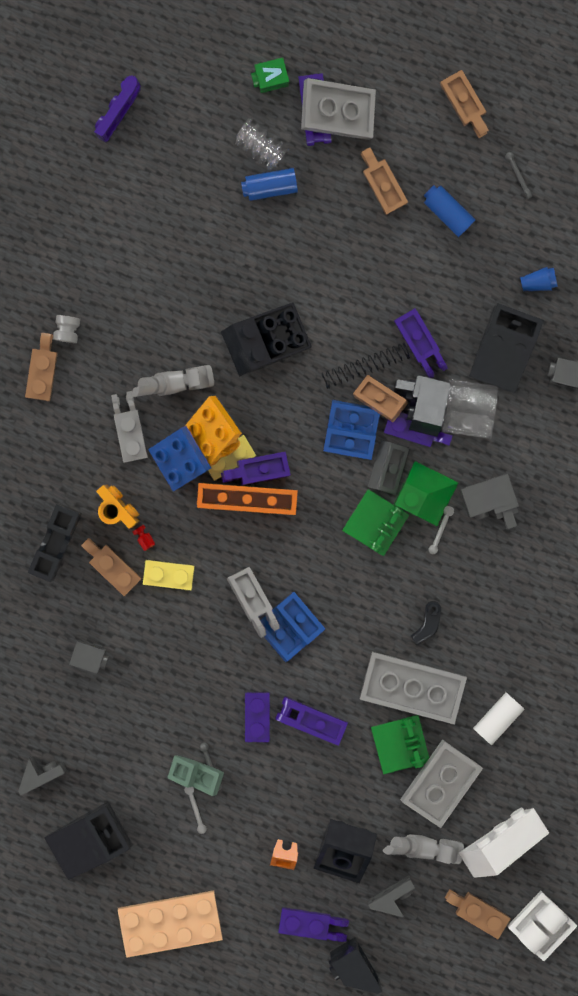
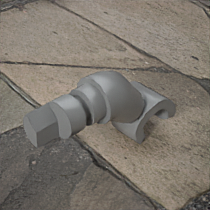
M210 365L185 369L186 374H184L183 370L157 373L152 377L140 378L138 387L133 388L131 396L171 395L187 390V386L189 390L213 387L214 377Z
M409 834L406 837H394L390 845L383 849V852L387 855H406L409 858L432 860L436 856V861L447 864H460L462 858L459 852L464 849V845L461 842L448 839H440L439 844H437V840L426 836Z

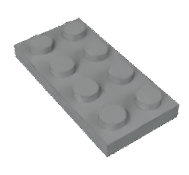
M372 651L359 699L455 725L467 677Z

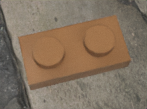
M369 375L365 377L353 393L356 399L391 422L396 420L408 404L406 399Z

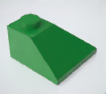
M414 461L393 505L437 526L458 482Z

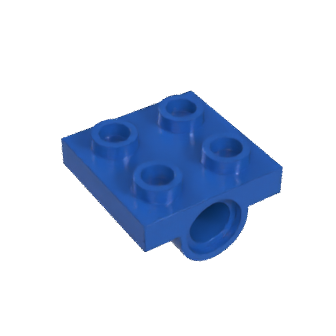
M187 426L180 428L148 449L172 491L177 490L211 469Z

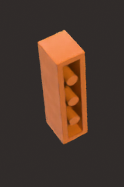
M199 483L197 508L296 515L298 490Z

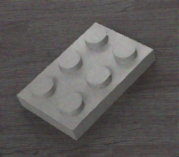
M310 78L305 79L301 129L365 140L372 139L376 90Z
M442 740L400 800L441 828L483 768Z

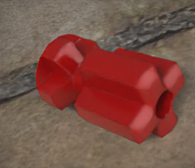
M142 525L132 531V533L139 535L137 541L142 549L146 551L154 546L155 542L149 533H144L146 527Z

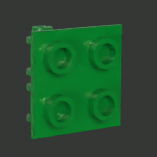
M368 489L342 531L384 556L409 517V514Z
M418 715L371 727L383 774L410 767L420 768L428 761L429 754Z

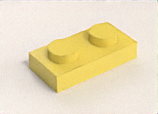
M244 435L238 438L240 446L236 451L228 456L221 457L215 465H211V469L208 471L214 481L221 477L223 471L237 468V461L256 456Z
M146 560L143 585L192 590L195 566Z

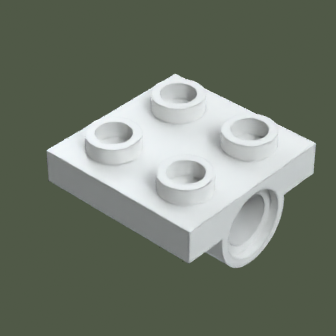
M540 891L507 926L531 952L545 961L572 933L577 924Z

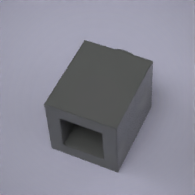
M556 358L554 363L550 362L547 376L550 377L549 383L578 390V362L562 358Z
M79 639L76 642L69 665L98 674L100 668L104 670L109 659V655L105 654L107 648Z

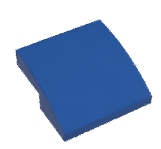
M332 400L323 451L372 460L380 414L368 406Z
M295 592L291 593L272 609L280 629L274 631L270 627L266 615L260 619L266 630L265 639L285 662L289 661L325 630L324 626Z

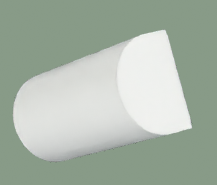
M505 693L473 729L488 743L493 745L524 711V708L508 693Z

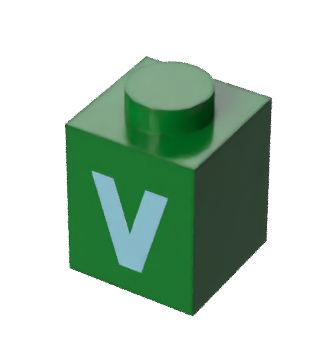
M283 58L254 65L255 72L251 73L254 88L259 87L260 93L289 86Z

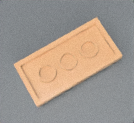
M214 891L118 908L126 958L223 940Z

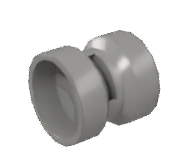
M56 315L55 323L59 330L54 331L53 340L77 343L78 335L74 331L80 326L81 319Z

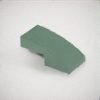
M175 755L168 779L184 787H194L204 793L215 796L218 794L224 772L195 760Z

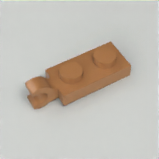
M460 70L441 81L440 85L463 125L466 126L471 123L478 138L486 135L489 130L481 116L486 114V110L464 72Z
M371 148L362 151L361 156L368 166L363 171V174L384 213L388 215L408 204L386 160L378 162Z
M41 333L40 350L32 349L26 398L51 400L58 355L57 352H51L52 334Z
M88 538L81 545L94 557L89 563L123 596L142 579L107 544L100 549Z
M449 889L445 896L447 902L458 907L455 912L456 915L496 939H499L511 919L508 915L467 892L465 897H462Z

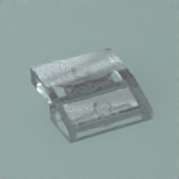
M450 379L449 383L451 385L442 431L491 438L498 387Z

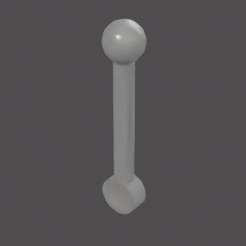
M451 506L444 508V518L433 545L429 547L431 554L438 552L437 546L449 516H452L454 513V508Z
M185 787L184 791L189 795L198 823L197 831L200 834H204L207 828L203 825L193 794L194 787Z

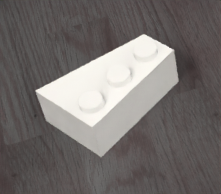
M523 808L517 809L510 815L511 818L498 824L492 831L459 852L474 878L500 874L549 834L534 808L526 810Z

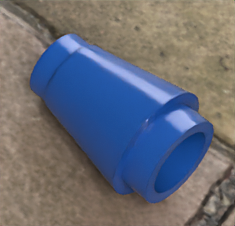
M545 267L520 277L523 292L552 291V288L558 287L554 268L548 269Z

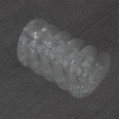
M250 117L238 132L235 144L236 146L244 144L243 151L245 153L253 149L251 157L254 159L260 155L259 163L264 164L268 161L266 168L267 170H272L283 160L290 147L284 151L281 150L284 142L281 141L275 145L276 136L273 135L267 139L268 130L265 129L262 132H258L260 124L257 123L252 127V117Z

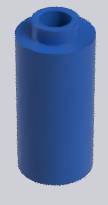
M294 168L245 176L246 181L241 182L243 196H249V201L298 192Z
M441 185L438 188L432 186L424 195L426 198L424 204L457 237H460L476 220Z

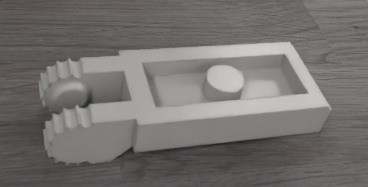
M132 391L126 392V400L130 411L121 413L120 400L117 394L111 395L123 463L148 458L139 412L136 410L134 397L131 396Z
M250 567L227 578L249 621H252L255 630L261 638L266 636V630L259 620V617L266 615L267 621L274 631L280 629L278 621L272 612L273 608Z

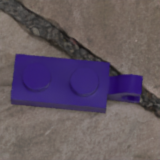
M400 413L394 422L387 420L384 430L385 434L427 447H431L432 441L450 445L452 435L439 432L438 437L409 430L411 421L406 420L407 414Z
M286 452L237 461L238 468L225 470L221 473L223 483L240 479L242 486L286 478L291 475Z

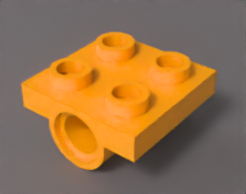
M209 396L185 425L210 466L215 465L221 457L230 455L240 446L238 438L242 433L216 396Z
M103 485L96 491L104 500L98 508L99 518L104 523L115 524L122 521L130 529L140 522L137 518L140 515L131 504L125 505L121 500L123 495L114 485L110 487ZM111 504L115 505L118 509L116 518H111L107 513V509Z

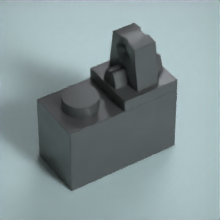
M508 474L459 489L468 517H475V520L488 517V512L492 510L497 519H503L507 530L517 527L513 514L518 513L517 507L519 505Z

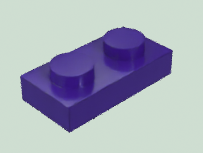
M245 692V742H270V692Z

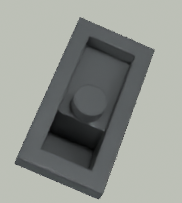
M31 756L18 790L20 796L65 774L67 769L63 761L58 764L52 761L43 766V772H40L33 756Z
M410 876L404 877L368 899L369 908L404 917L396 899L403 900L413 893L412 890L415 889V886Z

